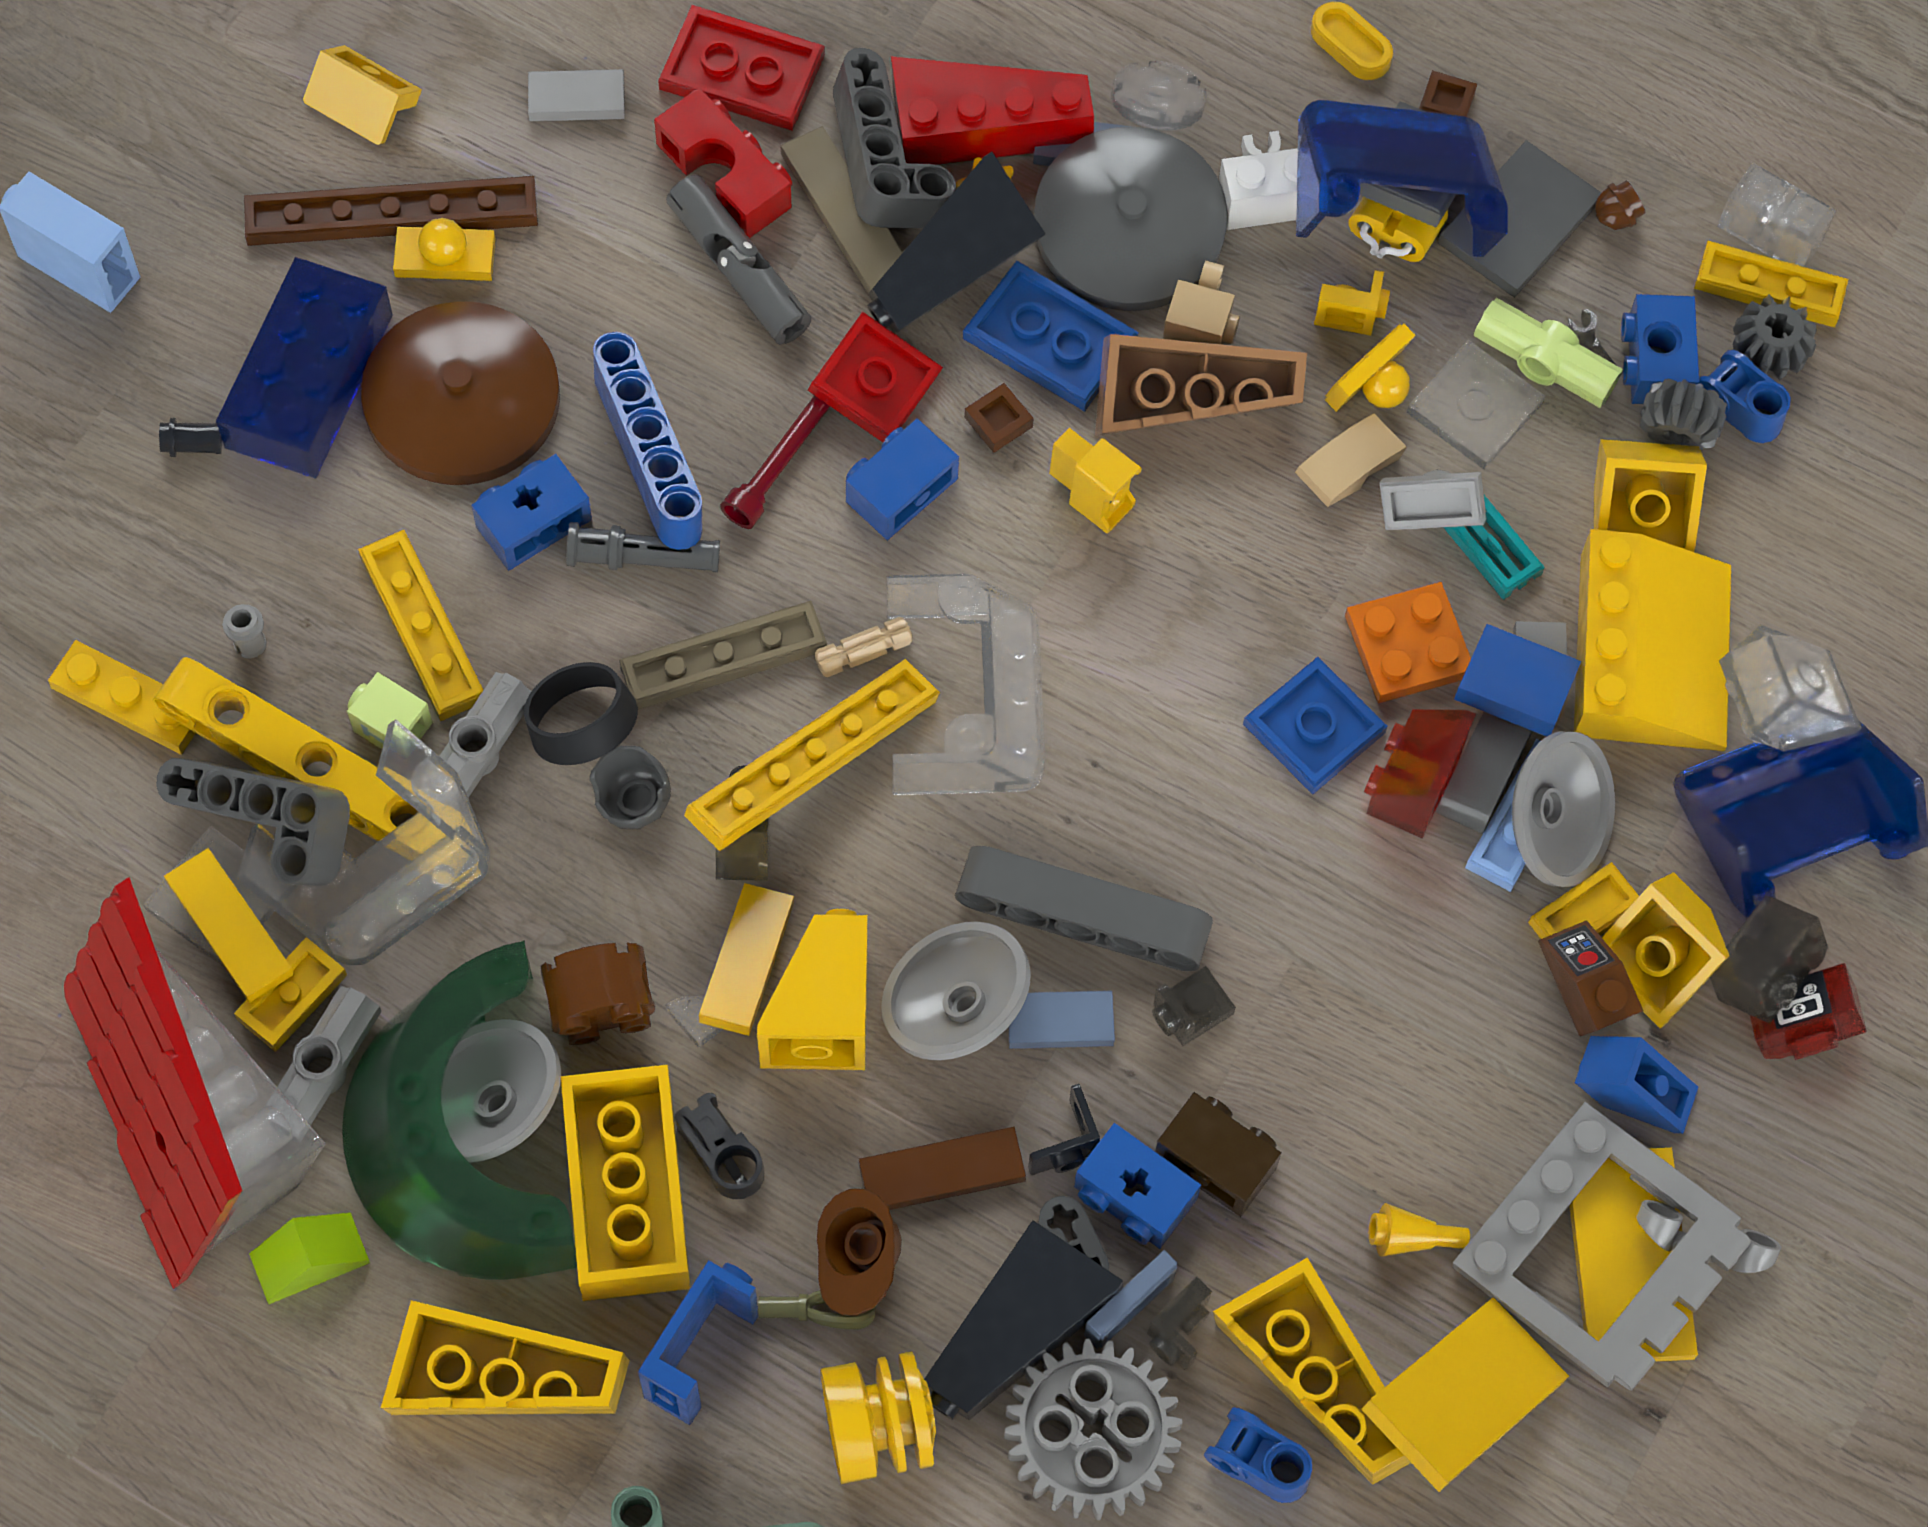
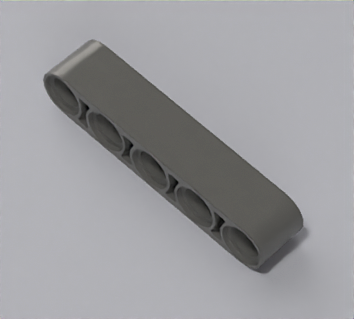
M987 846L971 847L955 893V898L958 902L973 910L1181 971H1196L1199 969L1213 924L1212 917L1196 907Z

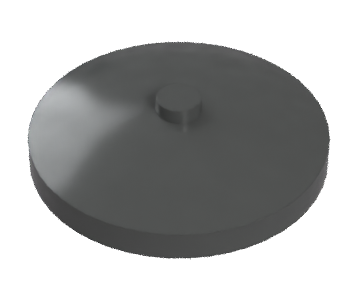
M1109 128L1094 132L1075 141L1063 150L1048 167L1039 185L1035 200L1034 217L1045 232V235L1037 241V245L1051 273L1068 290L1080 298L1098 306L1114 310H1150L1171 303L1178 280L1198 285L1205 261L1217 262L1226 234V200L1221 184L1210 165L1199 153L1183 141L1169 134L1149 128Z

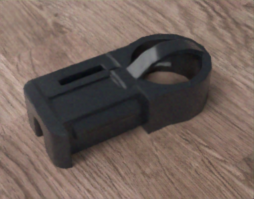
M714 1093L702 1095L697 1099L698 1107L692 1111L688 1106L678 1110L675 1114L678 1132L712 1178L716 1190L730 1199H745L755 1194L764 1181V1165L761 1155L742 1132L736 1134L717 1108L716 1095ZM733 1156H745L751 1158L756 1163V1171L749 1180L745 1178L732 1158ZM722 1163L736 1184H729L720 1178L718 1170Z

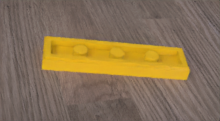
M405 530L359 548L360 558L440 721L471 709L483 692V688Z

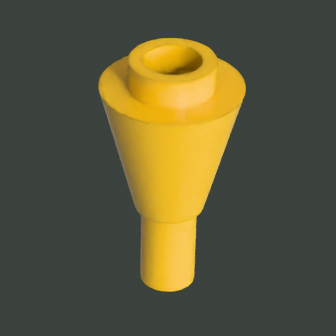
M1384 1203L1379 1213H1373L1370 1218L1368 1237L1370 1244L1376 1245L1378 1255L1383 1257L1432 1249L1435 1246L1464 1249L1470 1242V1230L1464 1227L1437 1225L1432 1220Z

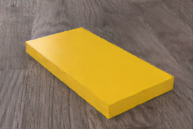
M1672 1147L1648 1148L1674 1167ZM1610 1158L1606 1159L1569 1205L1583 1330L1598 1342L1672 1252L1671 1250L1666 1251L1656 1244L1640 1226L1636 1217L1644 1200L1662 1202L1631 1180V1174ZM1682 1223L1679 1227V1231H1682ZM1678 1301L1674 1306L1681 1310L1689 1320L1661 1354L1655 1351L1645 1342L1641 1346L1656 1362L1695 1360L1698 1356L1693 1312Z
M1492 1297L1373 1396L1361 1410L1433 1487L1440 1492L1559 1388L1569 1375L1506 1309Z

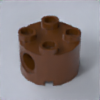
M616 943L598 944L555 956L556 968L552 969V965L546 962L542 964L541 976L549 1004L552 1032L567 1035L570 1045H584L599 1040V1031L619 1027L621 1033L627 1034L640 1032L651 1027L650 1015L655 1012V1003L652 1000L649 989L643 947L636 943H627L628 953H618Z

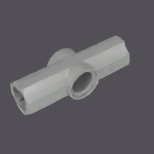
M495 672L467 716L458 719L452 725L448 744L417 791L457 815L482 776L491 773L497 766L499 751L524 715L525 703L532 691L521 680L510 674ZM474 740L486 743L477 752L463 750V747L468 742Z
M340 986L311 1034L303 1038L296 1045L293 1052V1063L259 1115L258 1123L276 1137L288 1143L291 1142L299 1145L329 1095L338 1091L344 1084L347 1076L346 1068L380 1015V1006L365 994L351 987ZM318 1057H328L333 1060L331 1066L322 1073L307 1071L309 1064Z

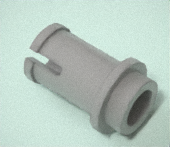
M244 604L236 605L228 610L223 618L222 625L226 636L233 641L237 654L241 651V657L249 659L261 655L267 643L262 632L264 626L262 614L257 608Z

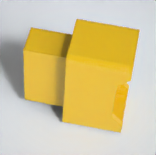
M1068 428L1053 444L1049 474L1071 490L1069 505L1108 534L1135 506L1136 500L1129 490L1130 482L1135 475L1141 472L1142 467L1104 438H1101L1093 446L1071 428Z

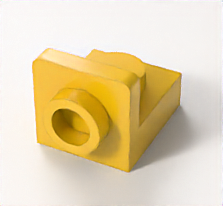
M1374 271L1370 292L1359 291L1352 286L1344 284L1333 286L1322 283L1314 325L1371 336L1375 317L1385 319L1390 290L1381 289L1384 271Z

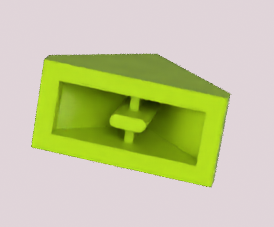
M351 1212L292 1218L249 1253L268 1304L370 1263Z

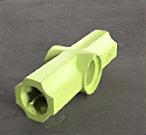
M1497 297L1485 310L1473 335L1517 360L1520 371L1530 380L1546 386L1552 385L1555 382L1599 408L1606 403L1623 372L1622 368L1579 345L1577 335L1566 325L1555 320H1545L1541 323Z

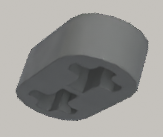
M1066 1196L1054 1197L1047 1201L1040 1210L1038 1224L1109 1271L1108 1258L1082 1205L1075 1199ZM1061 1211L1064 1217H1075L1071 1224L1073 1241L1067 1242L1060 1228L1050 1229L1049 1226L1053 1223L1054 1212Z

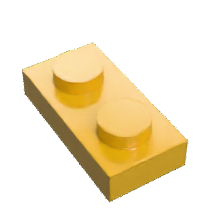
M307 937L286 958L293 969L294 975L251 1003L246 1000L234 1012L237 1021L275 1052L347 977L345 968Z

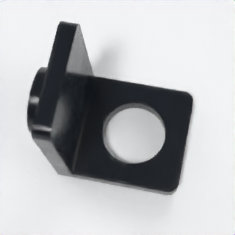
M1080 1084L1071 1086L1069 1101L1082 1136L1032 1152L1029 1155L1028 1163L1031 1175L1053 1168L1056 1173L1073 1170L1083 1164L1084 1158L1088 1157L1100 1142V1135Z

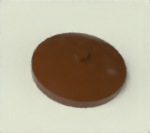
M467 301L449 302L427 307L411 314L394 325L381 338L371 352L363 372L361 401L366 423L373 440L385 456L396 466L411 475L430 482L446 485H470L490 481L508 474L527 462L540 449L551 433L557 418L560 404V386L557 367L549 347L538 332L526 321L507 310L489 304Z

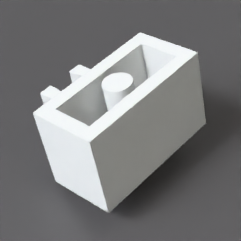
M1279 131L1269 132L1268 152L1261 153V150L1254 146L1252 135L1243 136L1241 143L1243 156L1222 159L1219 182L1227 206L1226 229L1231 230L1321 217L1326 182L1317 146L1280 151L1281 139Z

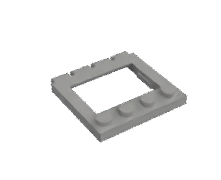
M1584 1102L1453 1261V1269L1488 1296L1494 1297L1506 1310L1607 1388L1616 1380L1626 1389L1632 1391L1656 1362L1647 1351L1641 1348L1643 1343L1645 1342L1655 1351L1662 1354L1689 1320L1681 1310L1674 1306L1678 1301L1687 1309L1696 1312L1722 1279L1718 1272L1707 1265L1711 1260L1720 1268L1729 1271L1752 1241L1744 1232L1737 1228L1741 1221L1740 1216L1599 1111ZM1610 1158L1631 1174V1180L1663 1204L1673 1209H1678L1695 1223L1598 1342L1580 1328L1577 1322L1538 1292H1533L1512 1274L1606 1159Z

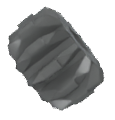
M1769 294L1763 299L1761 305L1751 301L1746 306L1743 315L1737 318L1733 327L1735 335L1732 344L1733 350L1744 354L1765 374H1767L1768 370L1773 371L1780 381L1787 375L1788 370L1798 373L1804 368L1807 359L1812 357L1816 348V340L1813 339L1817 331L1816 323L1806 321L1808 315L1807 307L1797 310L1791 308L1790 296L1784 299L1781 304H1777Z
M1664 379L1663 382L1653 383L1649 393L1646 394L1640 413L1642 417L1640 427L1648 433V437L1652 440L1661 441L1663 444L1699 446L1702 451L1703 448L1714 447L1717 438L1720 437L1726 419L1725 410L1727 404L1719 398V394L1716 391L1703 388L1702 383L1695 385L1689 383L1686 379L1682 382Z

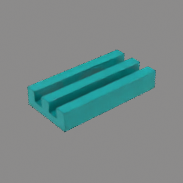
M1484 495L1486 522L1523 565V570L1520 571L1502 550V546L1494 536L1489 534L1482 525L1466 527L1509 579L1506 578L1464 526L1443 528L1498 595L1505 600L1511 596L1513 590L1516 588L1520 590L1527 585L1528 580L1531 578L1535 580L1541 576L1545 567Z

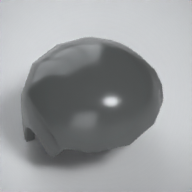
M621 745L599 759L590 774L596 808L603 818L608 819L611 824L620 829H641L661 818L671 797L669 776L665 768L653 755L640 746Z

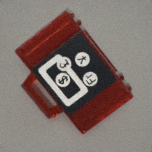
M1845 963L1745 994L1754 1038L1763 1057L1766 1059H1781L1788 1056H1793L1794 1060L1802 1059L1837 1048L1839 1045L1838 1041L1867 1032L1857 988Z

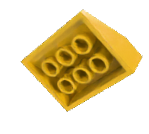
M1590 529L1581 553L1576 659L1580 660L1581 664L1576 673L1573 732L1582 733L1592 739L1716 751L1726 750L1731 599L1730 564L1643 534Z

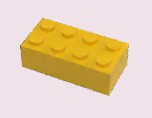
M668 1065L561 1076L578 1281L583 1301L690 1289Z

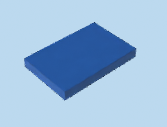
M1016 260L964 328L963 339L1085 412L1099 393L1104 338L1110 334L1138 336L1139 332Z

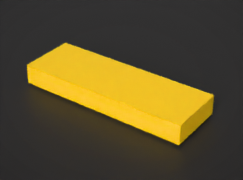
M1708 240L1694 289L1747 304L1753 301L1759 305L1769 294L1777 304H1781L1784 299L1790 296L1791 308L1794 310L1807 307L1808 315L1806 320L1835 328L1849 279Z
M209 848L164 875L166 883L249 1003L294 975L292 967Z
M744 883L699 1012V1023L750 1036L794 905V896Z

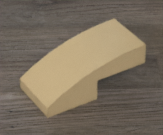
M1373 413L1316 451L1298 466L1295 473L1329 507L1360 490L1368 476L1398 461L1407 447Z

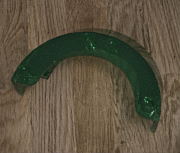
M525 940L503 945L465 962L389 1020L363 1053L351 1079L343 1110L342 1136L346 1165L354 1189L367 1213L390 1237V1240L405 1252L425 1264L429 1262L443 1269L457 1272L458 1275L484 1280H508L577 1268L575 1241L566 1205L559 1198L552 1195L533 1194L511 1189L484 1176L457 1149L449 1135L443 1115V1081L449 1059L455 1047L470 1027L486 1022V1013L505 1001L519 996L526 989L529 979H533Z

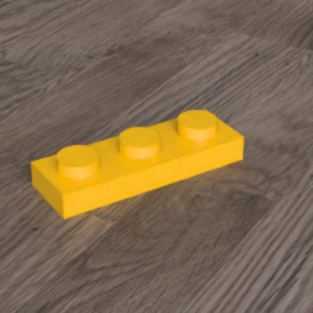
M77 640L73 642L48 679L51 689L182 755L196 734L167 716L155 705L153 698L163 686L162 683Z

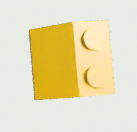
M1600 439L1594 482V529L1643 534L1695 552L1707 463L1699 446Z

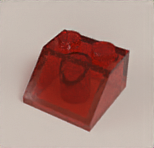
M1412 709L1405 726L1396 722L1384 748V751L1391 753V756L1385 768L1375 765L1364 790L1365 794L1372 796L1366 814L1423 839L1461 758L1476 713L1469 710Z

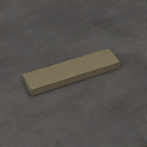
M821 126L780 145L781 155L866 292L869 293L899 258L902 251L887 227L871 226L859 217L855 208L847 164L824 127Z
M807 601L619 659V663L627 688L634 696L639 710L813 656L817 649L827 646V641L812 601Z

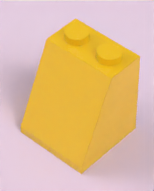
M832 909L827 911L825 915L814 914L757 1024L760 1069L865 1070L868 915H857L855 911L849 909Z

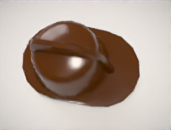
M848 1189L832 1198L824 1207L818 1221V1280L821 1296L830 1309L843 1316H855L873 1309L885 1297L893 1282L895 1265L901 1254L902 1238L897 1224L892 1220L888 1206L879 1195L866 1189Z

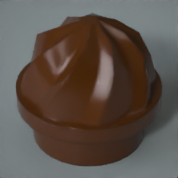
M1627 180L1617 186L1614 183L1609 184L1596 201V217L1598 221L1614 230L1633 227L1637 224L1636 219L1646 213L1639 196Z

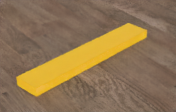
M904 659L690 803L684 816L721 851L935 704L940 692Z

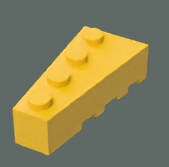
M1308 1257L1213 1311L1215 1324L1372 1485L1411 1463L1361 1410L1385 1386Z
M411 1300L381 1408L390 1415L616 1414L630 1360L620 1351Z

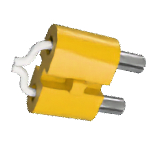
M1363 197L1350 217L1348 225L1355 236L1371 245L1370 253L1372 255L1382 258L1385 254H1391L1406 261L1418 262L1423 259L1448 219V211L1445 212L1438 226L1434 227ZM1381 241L1390 244V247H1384L1379 250L1378 245Z

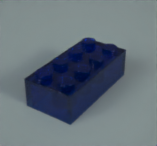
M295 257L216 419L224 448L316 479L359 389L371 352L383 337L393 316L387 287Z

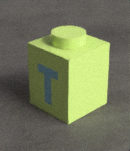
M379 672L375 674L368 684L363 683L358 686L348 702L347 713L353 731L401 762L405 760L432 725L428 704Z

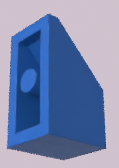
M1590 1036L1575 1080V1084L1603 1107L1679 1134L1684 1133L1698 1090V1086L1641 1037Z

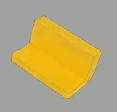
M342 45L320 51L303 101L308 106L372 143L380 145L386 142L397 111L415 107L422 89L351 48Z

